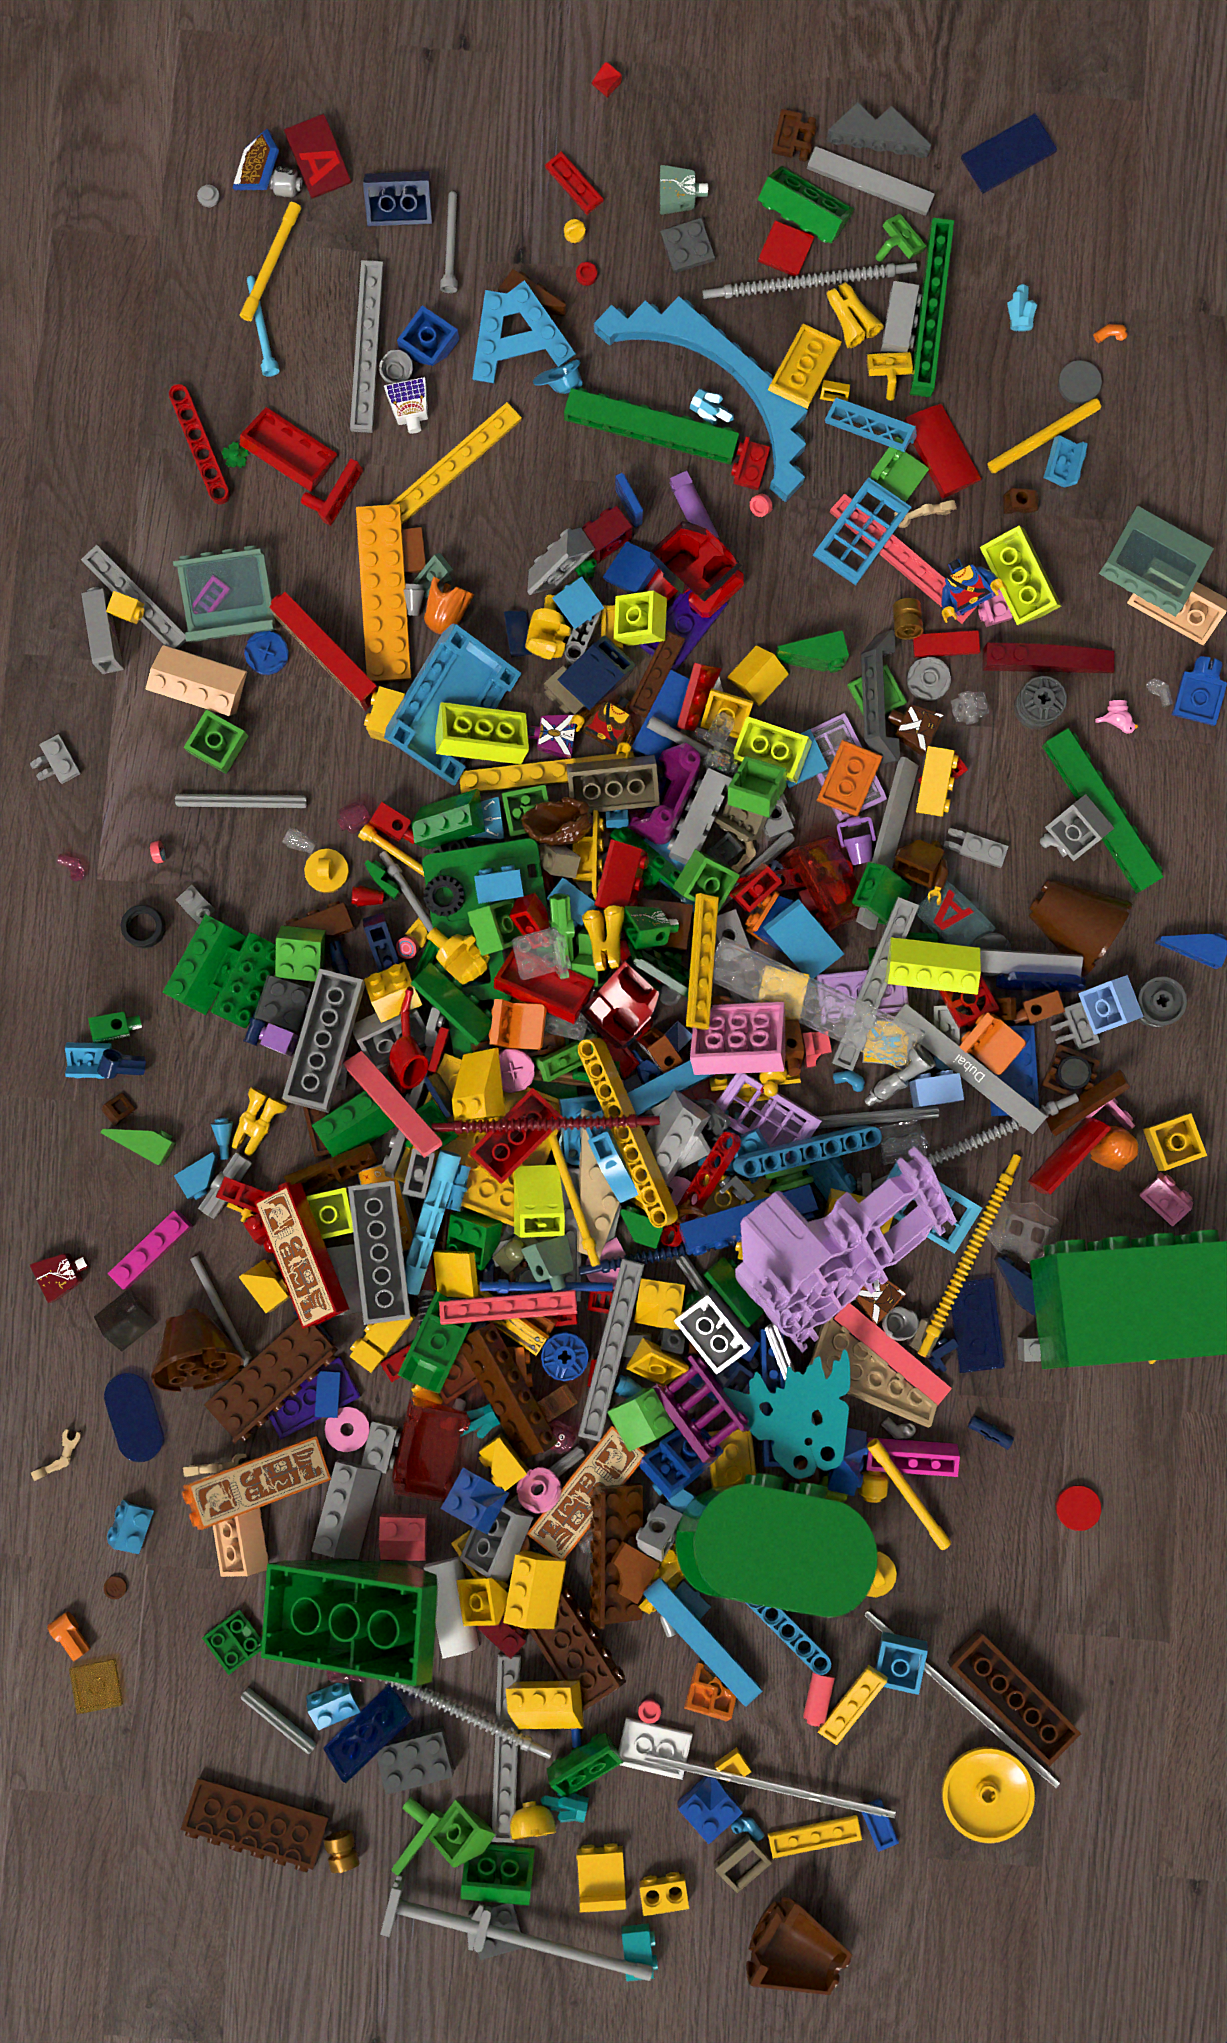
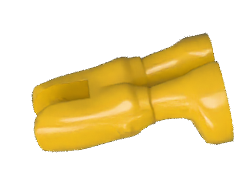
M254 1087L249 1089L248 1097L250 1102L247 1111L239 1118V1125L232 1142V1147L238 1149L246 1135L251 1137L244 1152L248 1156H251L256 1151L264 1136L269 1132L270 1121L274 1115L284 1113L288 1107L286 1103L276 1098L268 1097V1094ZM266 1101L264 1110L260 1118L256 1120V1115L260 1107Z

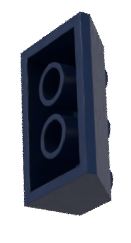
M429 171L364 174L363 187L367 226L432 224Z

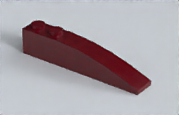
M987 643L983 648V671L1114 673V651L1052 644Z

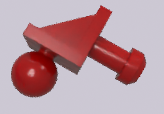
M259 1213L248 1217L243 1224L253 1241L260 1246L263 1245L266 1252L273 1253Z

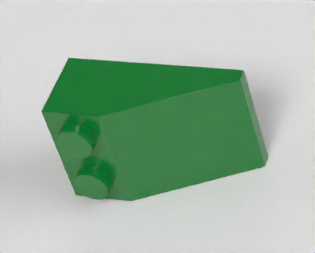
M841 630L778 646L775 656L781 663L823 672L829 670L830 673L842 670L849 657L843 631Z

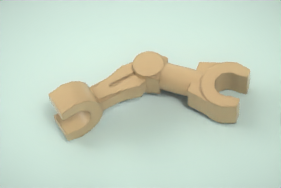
M955 500L934 505H922L921 508L909 512L898 527L905 528L910 524L911 519L922 515L926 516L934 513L941 515L950 514V510L957 509Z
M753 840L744 842L745 854L736 865L731 867L738 874L756 856Z
M65 1429L62 1434V1446H64L62 1456L52 1464L31 1472L34 1481L70 1464L72 1450L79 1443L81 1432H77L75 1439L71 1440L68 1437L70 1429Z
M236 1454L230 1462L190 1465V1467H183L184 1477L217 1473L220 1470L238 1465L239 1460L247 1456L246 1454Z

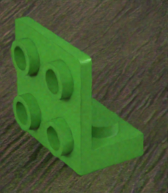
M896 437L894 440L900 444L904 442L899 437ZM889 447L872 470L870 478L906 503L927 474L929 468L908 453Z

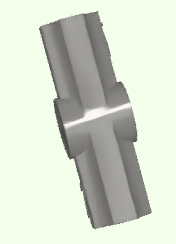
M236 1152L224 1171H221L216 1176L210 1186L211 1190L198 1209L215 1219L226 1201L216 1198L224 1176L241 1181L253 1163Z

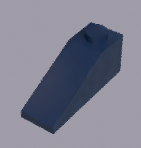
M384 912L363 918L364 930L378 971L382 972L389 969L392 965L400 964Z

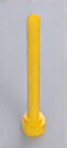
M369 823L365 824L358 835L360 839L365 842H374L424 876L422 864L379 836L374 826Z

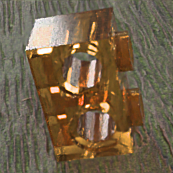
M568 1383L538 1401L537 1405L548 1423L579 1403V1400Z

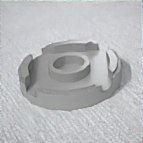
M926 657L915 661L907 675V686L911 693L924 701H935L941 698L947 692L951 683L949 668L943 661L934 657Z

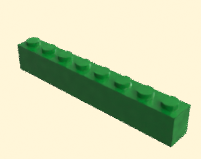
M932 218L929 227L909 395L931 398L935 388L954 220Z
M583 388L570 389L564 410L565 421L729 465L732 464L739 433L729 427L718 428L710 422H696L688 416L677 417L669 411L661 410L659 412L652 410L647 405H632L627 400L610 399L609 396L601 393L597 395L591 394Z
M1068 728L1046 741L1042 747L1076 801L1086 794L1114 827L1101 840L1137 894L1164 877L1162 875L1163 870L1159 863L1154 862L1151 858L1149 847L1140 841L1136 827L1133 824L1130 825L1126 819L1127 814L1123 807L1118 806L1115 802V795L1103 783L1101 772L1098 769H1094L1090 763L1091 757L1078 744L1079 738Z

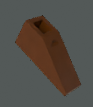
M512 269L498 288V292L507 294L525 280L548 314L566 315L565 301L557 295L553 296L548 293L547 289L540 283L535 284L522 271L517 272Z
M339 901L327 905L328 909L319 912V909L310 911L306 914L307 917L300 920L298 917L286 921V925H284L325 930V937L336 938L356 930L347 906L344 902L340 904Z

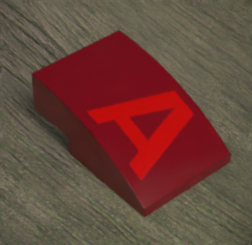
M324 114L284 129L286 139L311 199L351 183Z

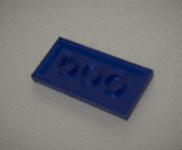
M1033 114L962 154L961 160L982 194L1056 153L1057 148L1036 114Z
M993 1278L962 1281L963 1287H959L960 1293H956L957 1298L953 1299L955 1303L950 1305L952 1308L954 1337L959 1345L956 1348L959 1373L1005 1368Z
M390 1684L323 1748L335 1771L344 1783H347L413 1719L397 1691Z

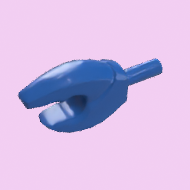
M636 1049L631 1051L640 1064L637 1066V1070L643 1085L649 1082L651 1074H655L657 1077L663 1075L653 1061L649 1059L644 1061Z

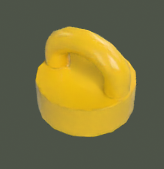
M572 219L565 224L564 236L567 241L578 243L585 237L583 222Z

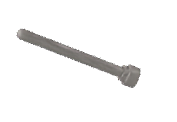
M451 191L448 194L445 275L440 280V290L445 293H455L458 287V281L454 276L457 194L455 191Z

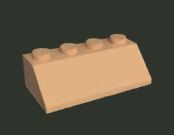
M1153 558L1142 575V578L1176 597H1180L1189 580V577L1155 558ZM1196 582L1185 605L1176 617L1132 593L1127 602L1129 605L1203 646L1227 612V598Z
M162 645L150 669L146 690L231 716L237 713L247 671Z
M260 1507L213 1525L221 1577L249 1576L267 1570L269 1557L266 1551Z

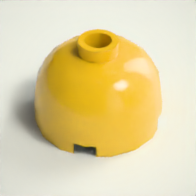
M536 1801L522 1803L523 1808L515 1811L510 1820L511 1840L538 1837L556 1832L552 1813L544 1806H536Z

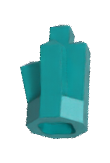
M489 1403L484 1407L463 1412L461 1418L464 1421L473 1420L457 1428L455 1436L460 1438L480 1428L477 1431V1437L484 1438L492 1428L501 1424L491 1404Z
M557 1792V1797L559 1798L545 1795L541 1799L542 1806L560 1812L557 1816L560 1823L570 1821L584 1823L588 1807V1797L579 1796L576 1793L568 1797H562Z

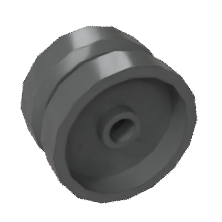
M1155 977L1140 984L1134 991L1143 1017L1137 1020L1145 1026L1152 1028L1164 1027L1178 1021L1185 1013L1187 1006L1186 993L1183 987L1174 979Z

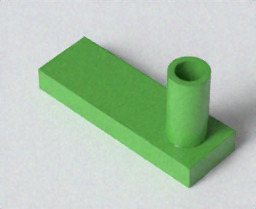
M591 1033L545 1057L539 1055L531 1057L535 1068L541 1071L543 1081L550 1082L583 1065L578 1054V1045L582 1040L596 1038L597 1036Z
M412 1797L408 1799L402 1809L423 1826L391 1869L397 1876L405 1870L444 1816L438 1809L431 1814Z

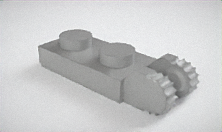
M949 828L948 834L963 839V842L960 846L954 842L945 841L944 847L977 861L998 868L1002 867L1009 846L968 832L965 833Z

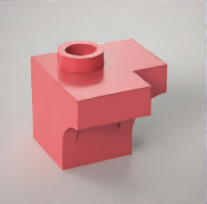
M828 1030L801 1034L804 1045L803 1059L805 1069L813 1068L816 1066V1060L820 1055L832 1052Z

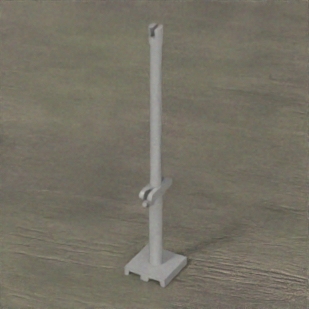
M397 1876L392 1887L380 1935L390 1937L396 1916L399 1914L467 1932L468 1950L473 1951L474 1948L476 1952H481L487 1936L633 1975L639 1979L647 1981L651 1979L653 1966L625 1961L490 1925L492 1909L489 1906L484 1907V1905L479 1904L472 1918L401 1900L406 1876Z

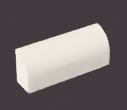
M460 1556L425 1564L424 1570L437 1575L438 1592L435 1625L442 1658L464 1654L477 1649L480 1645L476 1626H463L456 1582L458 1579H465Z

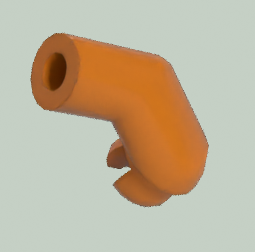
M1107 324L1095 332L1093 336L1096 342L1100 343L1109 336H1116L1117 340L1122 341L1128 334L1126 332L1127 328L1124 325Z

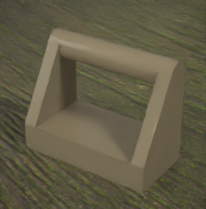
M748 1833L716 1860L714 1867L720 1877L738 1893L768 1868L772 1861ZM753 1850L762 1860L735 1882L727 1871Z

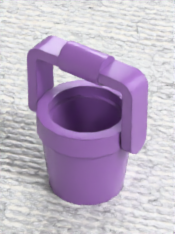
M860 816L847 818L846 822L839 823L837 831L841 848L846 846L852 865L872 861V840L876 841L872 819L870 817L860 818ZM869 821L871 834L843 840L841 827H852Z

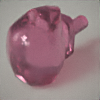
M330 1670L326 1671L327 1678L334 1683L349 1684L351 1679L365 1683L366 1677Z

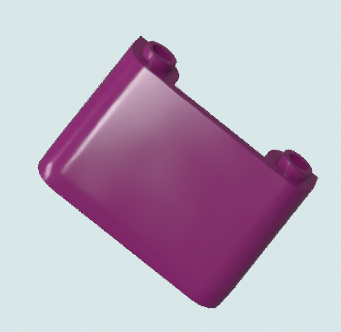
M683 743L662 751L659 761L663 762L666 768L663 776L672 780L661 806L656 807L652 814L646 813L643 818L633 817L627 828L657 845L666 844L672 839L699 778L701 759L699 752L694 747Z

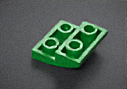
M240 1609L202 1637L228 1675L259 1653L262 1647L261 1638Z

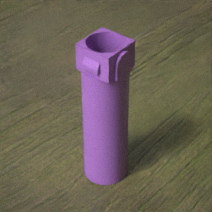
M685 471L670 478L671 490L687 521L706 528L719 540L718 533L688 472Z

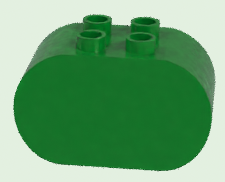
M756 1473V1475L745 1474L744 1484L718 1486L704 1491L693 1499L684 1510L675 1538L677 1561L686 1580L696 1590L706 1595L796 1613L837 1617L856 1608L866 1597L873 1584L878 1559L877 1547L872 1531L863 1517L853 1508L842 1502L828 1500V1487L804 1482L800 1484L789 1483L788 1491L782 1490L784 1478Z

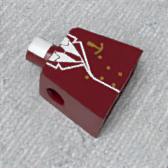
M65 1253L32 1263L30 1267L47 1302L53 1303L83 1282L79 1272L89 1268V1263L84 1255L73 1260L70 1253Z

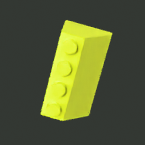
M1017 526L980 547L991 572L1007 586L1006 590L1004 587H1001L1000 590L1017 625L1043 617L1061 607L1058 597L1023 527Z
M441 702L435 732L436 754L522 764L529 751L526 713Z
M895 937L890 938L885 982L887 984L978 995L981 974L980 948Z

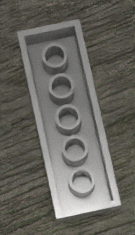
M319 968L282 1098L285 1102L329 1113L365 988V983L362 979Z
M395 1181L348 1186L364 1325L411 1319Z

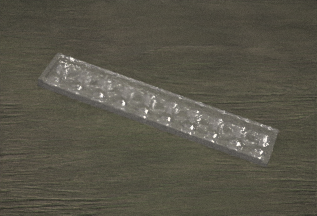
M722 937L713 957V983L756 1003L784 1002L786 1017L799 1020V1023L899 1070H904L911 1061L909 1057L910 1049L914 1046L918 1048L925 1036V1031L726 937Z

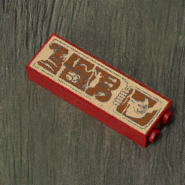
M286 592L275 596L269 608L276 620L366 711L371 706L373 693L378 692L377 686Z
M286 1182L278 1186L279 1190H272L262 1194V1199L254 1203L301 1326L304 1329L316 1326L350 1308L301 1183L291 1184V1182Z

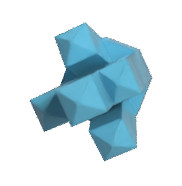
M1025 284L1017 286V291L1013 293V299L1007 303L1010 315V329L1014 331H1028L1033 328V318L1037 304L1034 300L1028 301L1029 287Z
M702 388L698 389L689 409L698 413L706 422L714 425L717 424L718 420L716 416L727 422L734 419L733 413L718 404L723 400L721 394L707 392Z

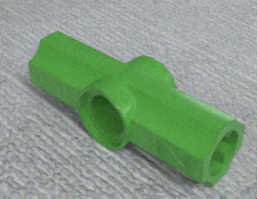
M558 893L549 896L551 916L549 926L553 946V960L555 963L566 964L574 960L572 937L575 935L570 911V896Z

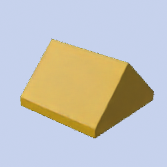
M756 645L729 674L727 679L760 707L789 674L773 653Z
M711 688L700 727L739 738L747 716L749 717L754 701Z
M642 1338L626 1369L657 1384L667 1385L687 1372L689 1366L680 1355L661 1351V1346Z
M493 1578L456 1580L463 1626L498 1625L506 1609L508 1592Z

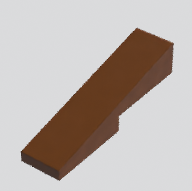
M367 1143L283 1177L286 1182H291V1184L301 1183L307 1196L335 1179L339 1183L347 1180L376 1163L378 1159L370 1144Z

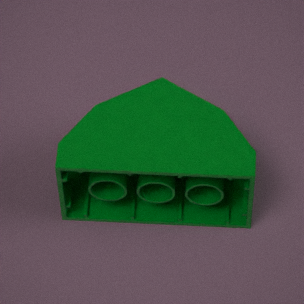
M325 1559L284 1560L268 1563L261 1658L411 1686L432 1682L438 1592L437 1575L402 1562Z

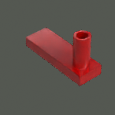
M353 459L349 460L326 501L305 492L301 498V504L319 512L318 515L322 521L331 526L363 472L360 464Z

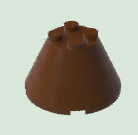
M197 1308L186 1310L185 1314L169 1317L165 1320L166 1327L151 1374L152 1383L155 1387L165 1391L180 1392L182 1387L193 1386L194 1391L222 1383L240 1371L239 1366L244 1364L242 1355L210 1315L199 1312Z

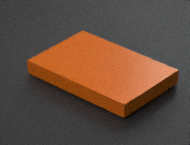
M842 740L816 801L853 817L858 816L883 756Z

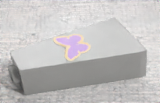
M90 588L87 592L81 594L92 663L102 674L124 670L113 616L106 612L109 604L108 594L103 588Z

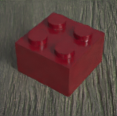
M617 506L612 509L610 507L605 509L600 514V518L594 522L590 520L582 527L595 548L590 557L594 558L597 564L624 546L626 541L632 540V525Z

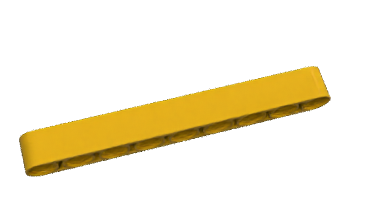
M598 1037L582 1040L578 1045V1054L606 1118H609L610 1115L614 1118L616 1115L622 1117L624 1114L628 1117L629 1114H636L604 1040ZM613 1126L611 1131L650 1222L658 1228L674 1223L678 1218V1212L642 1127L637 1126V1128L630 1129L629 1126H626L624 1129L623 1126H619V1129H617L616 1126Z

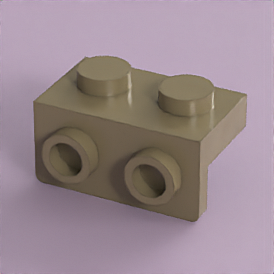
M727 801L723 814L716 816L714 822L718 823L721 829L736 834L739 840L749 842L760 838L767 817L730 806Z

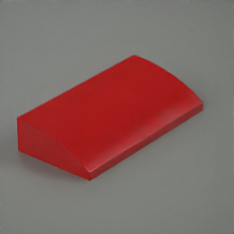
M942 404L926 408L904 419L905 423L916 426L917 437L913 445L923 464L929 468L928 473L942 500L981 481L978 471Z
M267 407L240 434V446L310 492L319 484L337 457V453Z
M516 945L494 978L495 989L528 1004H542L547 1008L546 1012L572 1024H575L581 1013L580 1011L584 1008L595 985L594 980Z
M1085 1118L1027 1182L1039 1193L1051 1195L1111 1128L1095 1118Z

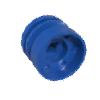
M569 1331L557 1332L550 1336L544 1344L541 1354L542 1366L547 1374L561 1381L574 1380L580 1376L587 1367L589 1358L588 1347L583 1338ZM564 1350L572 1357L568 1358L567 1362H563V1359L558 1357Z

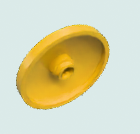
M996 1747L971 1749L956 1758L945 1774L942 1784V1802L945 1812L954 1827L964 1836L974 1841L996 1843L1013 1837L1026 1825L1033 1811L1035 1792L1032 1779L1023 1764L1005 1750Z

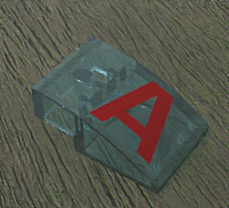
M947 880L944 889L940 891L942 897L941 904L937 905L938 896H933L930 903L927 896L919 904L916 912L931 931L937 934V937L946 944L971 947L973 941L980 934L993 932L996 929Z

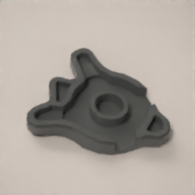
M690 1099L711 1115L701 1132L705 1141H717L720 1135L727 1132L728 1127L731 1125L729 1116L711 1100Z

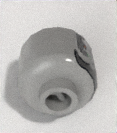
M278 166L275 171H272L269 186L277 196L294 198L297 191L302 189V177L298 176V172L294 168Z

